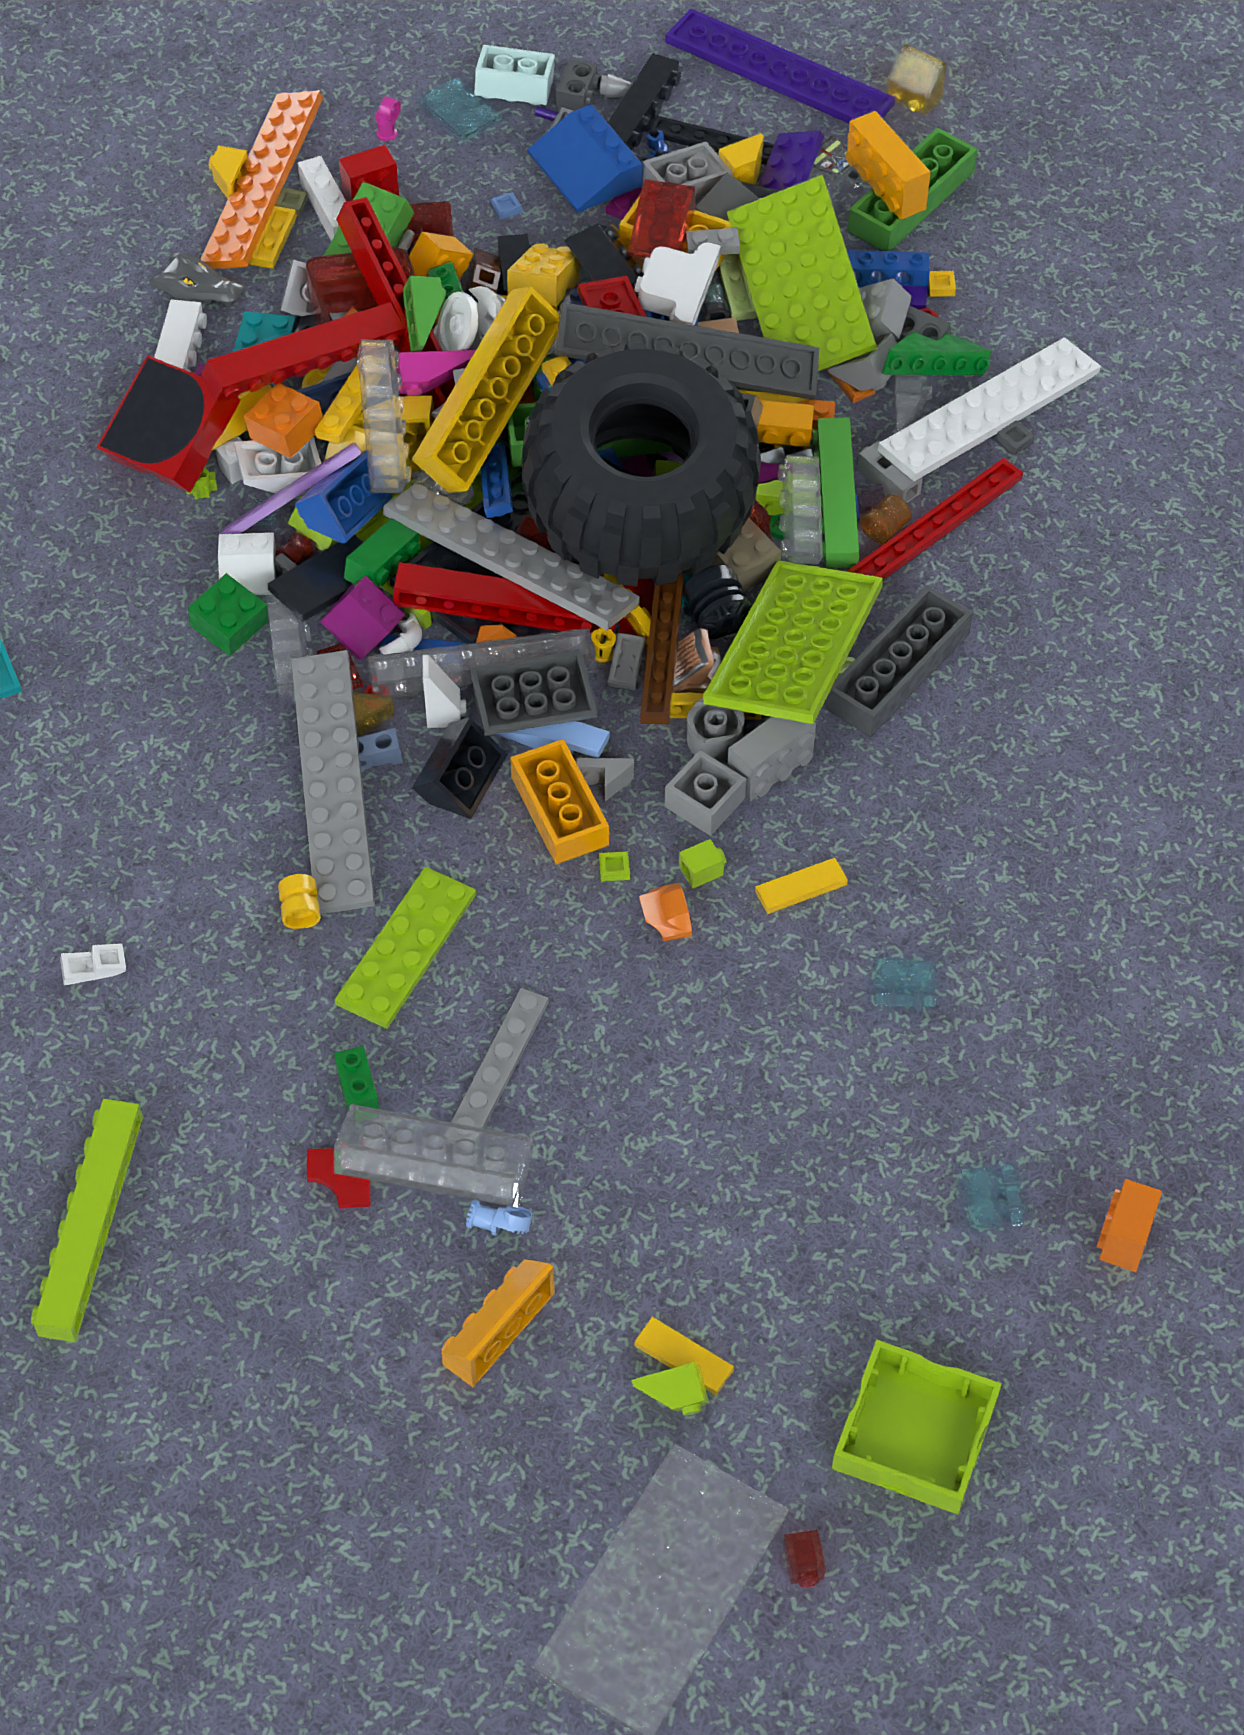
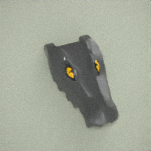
M173 253L169 258L170 265L161 275H155L150 280L151 287L163 290L178 300H196L201 302V304L206 302L208 305H211L213 301L217 303L220 301L227 308H230L233 302L238 300L239 295L244 292V286L240 282L225 278L201 259L185 253Z

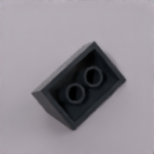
M597 223L568 237L564 241L594 281L628 276L635 291L638 277H643L644 275L642 272L643 266L636 263L633 259L634 253L632 250L621 243L618 239L620 237L619 233L610 225L607 227Z
M470 717L449 723L412 789L428 804L472 819L508 754L489 735L485 736L484 731Z

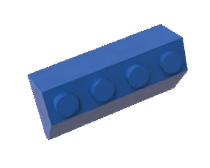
M368 450L361 452L362 454L320 480L295 503L300 517L309 529L340 543H345L393 498Z

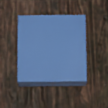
M513 192L490 199V205L499 220L523 213L522 206Z

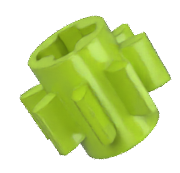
M204 467L190 493L186 492V494L192 493L195 496V500L205 497L210 498L211 492L217 491L215 472L209 473L206 467Z

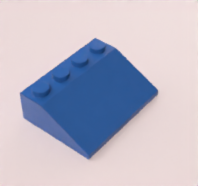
M592 104L570 112L527 149L530 157L577 213L642 186V163Z

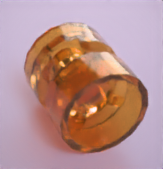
M889 494L876 505V508L873 507L861 518L860 524L865 535L880 545L885 544L896 534V531H900L911 521L912 515L908 505L900 497Z

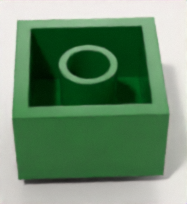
M227 573L188 607L189 626L230 656L268 623L267 604Z

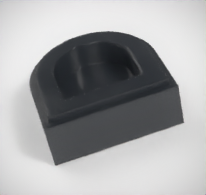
M704 302L702 322L730 317L728 306L724 302Z

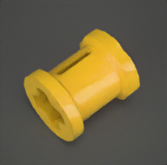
M599 628L594 630L591 634L593 646L590 649V656L598 663L610 662L614 654L613 646L616 643V635L611 629Z

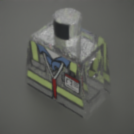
M832 135L821 144L808 180L823 175L827 188L833 191H837L845 183L856 189L863 181L858 171L847 162L846 152L848 147Z

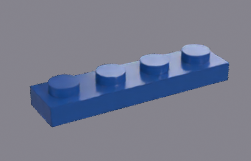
M505 442L494 444L480 468L484 511L487 518L499 517L513 512L508 454Z

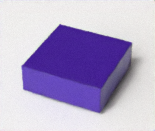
M901 285L912 296L909 306L916 309L926 308L927 287Z

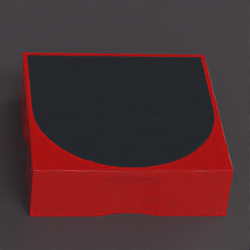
M147 355L96 448L117 463L138 472L152 474L162 482L190 493L209 459L213 446L225 431L241 399L237 396L231 400L225 398L216 401L202 376Z

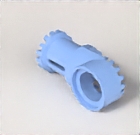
M477 1200L471 1203V1208L469 1209L471 1214L468 1213L467 1216L470 1217L466 1219L467 1228L476 1226L491 1231L492 1235L495 1236L498 1235L500 1228L506 1229L508 1232L512 1231L511 1233H514L516 1230L517 1234H520V1231H522V1234L529 1232L532 1212L519 1206L494 1209L480 1205Z

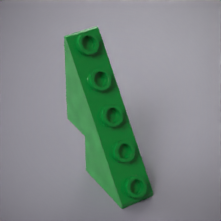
M912 332L889 349L882 374L984 375L990 366L989 360L992 350L949 333L936 341Z

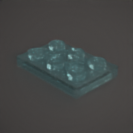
M458 77L419 97V104L462 142L501 122V115L480 96L474 95L475 92Z

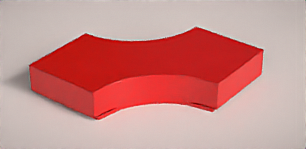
M338 1148L307 1149L308 1182L320 1183L331 1189L337 1197L339 1208L371 1207L370 1174H361L348 1168L342 1162Z

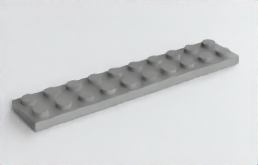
M416 483L384 505V516L397 520L415 532L605 630L611 628L639 604L640 596L606 580L602 576L597 579L582 572L578 564L562 559L557 553L539 546L537 543L474 513L470 509L449 500L447 497L427 489L425 486Z
M347 650L294 658L291 661L311 873L317 885V900L319 902L320 914L375 906L349 654Z

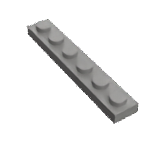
M520 988L445 1133L446 1140L474 1150L549 1003L548 997Z

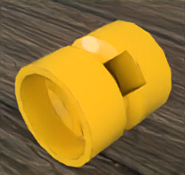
M294 874L283 878L278 885L279 899L282 902L281 915L283 924L291 929L315 926L321 918L315 879L306 874Z

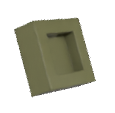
M283 187L275 206L295 209L297 216L300 217L307 201V192Z

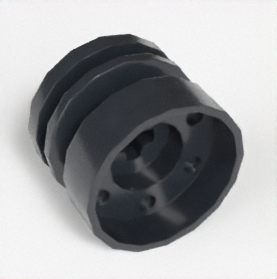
M714 565L693 575L683 588L682 598L692 613L698 628L707 630L709 639H717L738 632L752 607L732 568L725 565Z

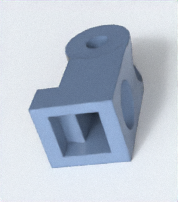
M395 728L358 737L361 769L392 763V765L403 763L400 743Z

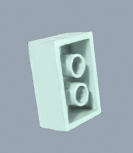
M483 45L476 67L474 95L482 96L486 99L499 98L506 99L509 102L521 101L532 105H546L553 83L555 54Z

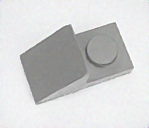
M577 758L576 763L588 785L605 783V801L634 779L633 758Z

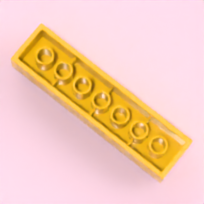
M531 286L511 290L412 458V461L448 493L468 491L557 337L560 314Z

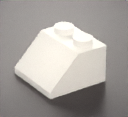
M274 533L219 534V579L227 573L255 595H273L268 591V583L276 579L274 558L277 556Z

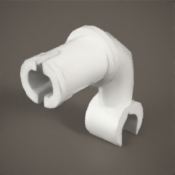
M408 612L410 617L406 621L400 620L398 622L403 632L399 634L400 637L379 648L388 664L407 652L412 653L413 649L422 640V629L412 612Z

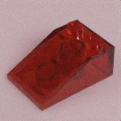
M645 179L638 201L628 250L629 256L650 258L653 250L657 247H667L682 252L686 241V231H689L695 213V186Z

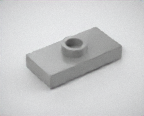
M618 633L608 677L609 687L635 690L645 637Z

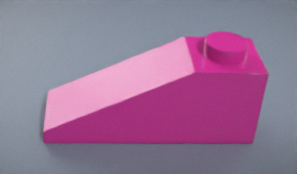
M476 350L398 353L396 373L399 394L417 396L454 378L453 370L466 368Z

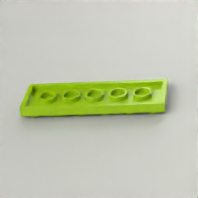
M424 867L335 998V1005L388 1029L477 895L476 889L428 867Z

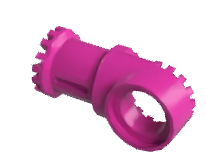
M385 96L382 99L383 102H380L382 106H379L381 110H378L375 114V121L378 125L376 135L381 141L394 140L397 137L398 132L395 128V123L401 109L399 100Z

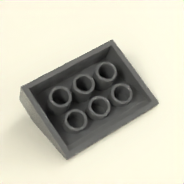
M581 650L470 667L471 690L485 736L598 717Z

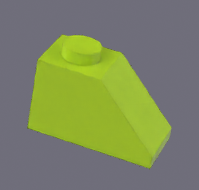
M695 1362L631 1380L633 1387L676 1412L682 1411L683 1416L699 1413L702 1411L701 1406L709 1404L700 1365Z

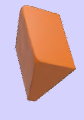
M503 625L480 626L476 645L487 654L495 655L515 643L518 637Z

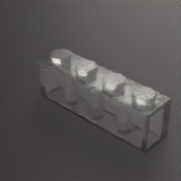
M787 455L783 465H779L778 481L782 482L783 490L779 492V506H783V515L780 516L779 528L780 531H784V540L781 541L780 545L781 556L785 557V562L818 567L823 557L819 457Z
M275 596L267 597L279 700L294 699L291 659L313 656L312 647L307 648L306 646L307 642H311L310 626H304V623Z

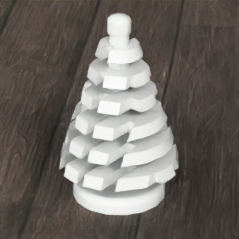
M482 286L469 289L478 300V303L464 292L452 293L441 308L438 319V339L442 350H476L506 299L488 287Z

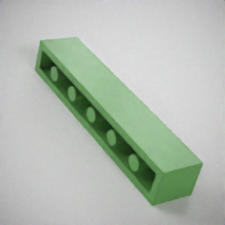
M850 417L818 419L817 429L812 430L813 446H818V452H814V468H819L820 474H815L816 490H821V496L816 497L817 513L822 512V519H818V535L824 536V542H819L820 558H825V568L827 569L851 568L859 562V543Z

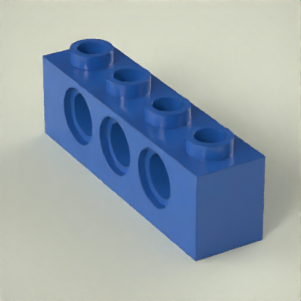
M847 250L859 288L894 279L900 285L922 286L928 289L930 260L929 253Z

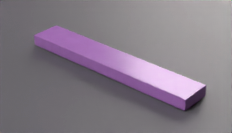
M356 442L351 443L222 528L220 534L242 533L362 454Z

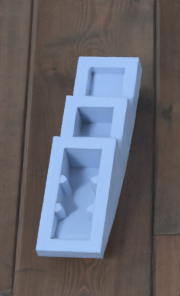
M577 721L496 734L532 748H538L564 739L572 756L576 751L592 758L600 757L610 739L609 731Z

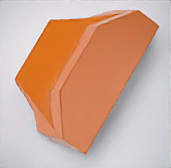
M679 883L649 890V893L639 896L646 923L652 925L660 932L663 941L692 936L689 910L683 889Z

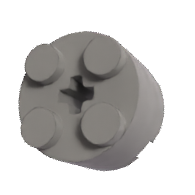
M701 698L694 704L691 711L689 710L687 715V745L694 755L701 750L717 761L727 760L729 747L743 738L744 713L739 710L706 705L703 698Z

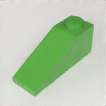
M410 275L403 288L411 352H421L441 305L445 302L446 293L445 289L442 288L440 277Z

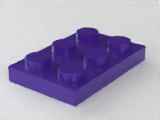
M817 130L779 133L758 186L782 191L807 181L824 139L822 132Z

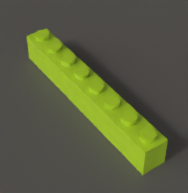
M103 1099L100 1110L96 1109L92 1120L94 1129L92 1136H88L85 1141L84 1162L79 1164L76 1170L75 1181L77 1184L75 1191H71L68 1195L66 1220L62 1219L59 1224L58 1238L60 1239L57 1248H53L50 1253L49 1266L51 1268L48 1277L44 1276L42 1279L39 1306H34L31 1315V1324L34 1325L39 1337L76 1343L143 1120L139 1104Z

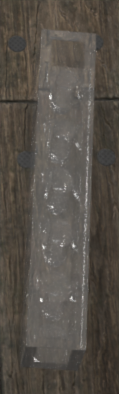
M361 339L357 358L370 492L403 493L406 483L410 482L411 469L410 466H406L405 461L408 458V443L403 442V436L406 433V422L401 420L404 403L403 397H399L398 390L401 388V375L396 374L399 354L398 351H394L393 340Z

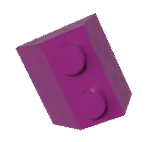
M365 575L349 587L321 619L320 623L356 658L361 660L392 631L405 614Z

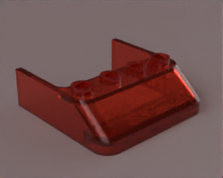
M392 247L407 280L410 275L416 276L408 253L404 249ZM352 252L318 256L307 261L306 275L309 293L318 325L330 321L328 314L348 312L352 308L364 310L378 306Z

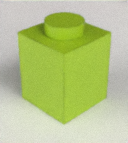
M711 839L679 852V868L692 889L724 875L725 855L721 848L715 847Z

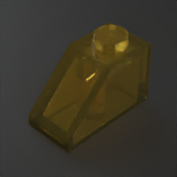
M353 692L357 737L395 716L391 697Z

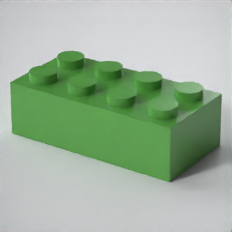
M363 182L354 200L364 197L368 198L394 251L414 211L407 199ZM339 227L318 267L365 280ZM369 286L367 287L365 294L366 299H368L372 294L369 289Z

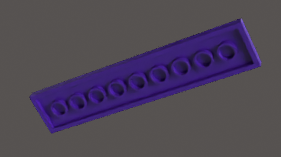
M690 9L665 35V43L849 124L851 120L876 111L884 118L895 105V97L694 9Z

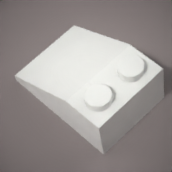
M314 437L291 459L254 440L234 442V449L243 483L272 493H277L321 464ZM312 487L293 499H299L301 495H305Z

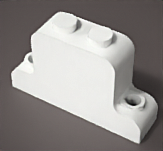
M703 243L695 250L694 254H688L667 247L655 248L651 257L645 258L642 268L644 275L643 277H638L635 285V292H639L638 300L642 308L669 316L672 322L695 325L718 265L721 246L713 243Z

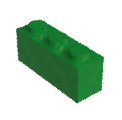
M391 518L346 557L344 579L354 584L366 575L377 587L383 586L388 578L395 571H398L399 562L405 563L411 557L414 558L420 550V534Z

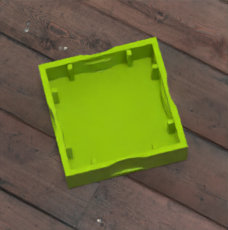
M876 1339L861 1380L858 1398L848 1415L835 1450L832 1469L958 1515L1002 1383L959 1368L936 1364L917 1353Z

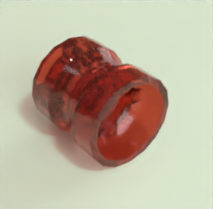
M294 533L288 539V544L282 545L276 551V556L282 553L298 566L302 564V559H307L314 552V548L304 535Z

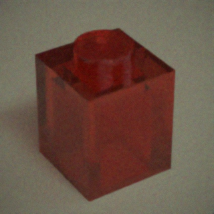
M818 1529L785 1534L783 1548L790 1584L799 1583L801 1587L817 1585L820 1582L819 1580L824 1579L826 1571Z

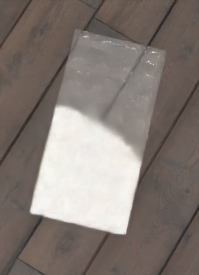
M674 1443L532 1666L533 1672L635 1734L656 1735L789 1516L790 1509Z

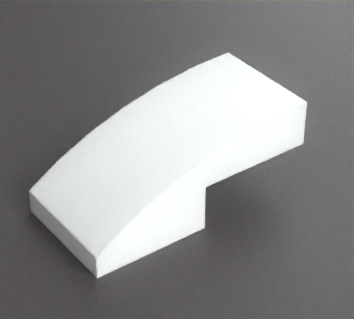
M122 944L92 945L91 952L63 953L60 958L64 985L111 977L126 972Z

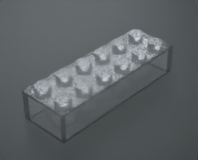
M351 1104L334 1145V1173L519 1207L532 1166L534 1138Z

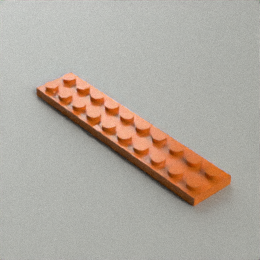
M320 90L294 93L284 92L276 95L248 155V161L241 170L242 176L236 181L234 193L229 196L200 258L212 269L248 266L323 100Z

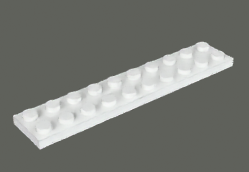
M1064 337L881 441L877 451L912 481H916L997 434V432L1014 421L1023 419L1088 381L1100 372L1101 366Z

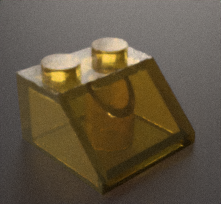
M904 44L887 78L886 93L895 97V102H900L910 107L913 111L927 115L942 100L946 63L910 45Z

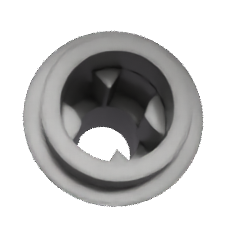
M607 74V76L601 75L598 94L604 95V98H623L632 82L611 74Z

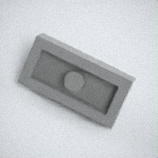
M737 228L686 231L688 254H694L695 250L703 243L720 245L719 255L740 253Z

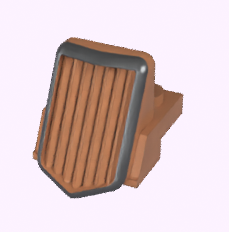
M698 628L678 641L673 693H705L721 664L719 648L710 646L706 629Z

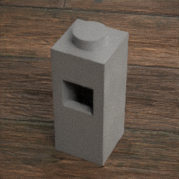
M878 440L871 446H866L861 450L858 456L857 470L902 507L921 494L923 477L912 481L877 451L880 443Z

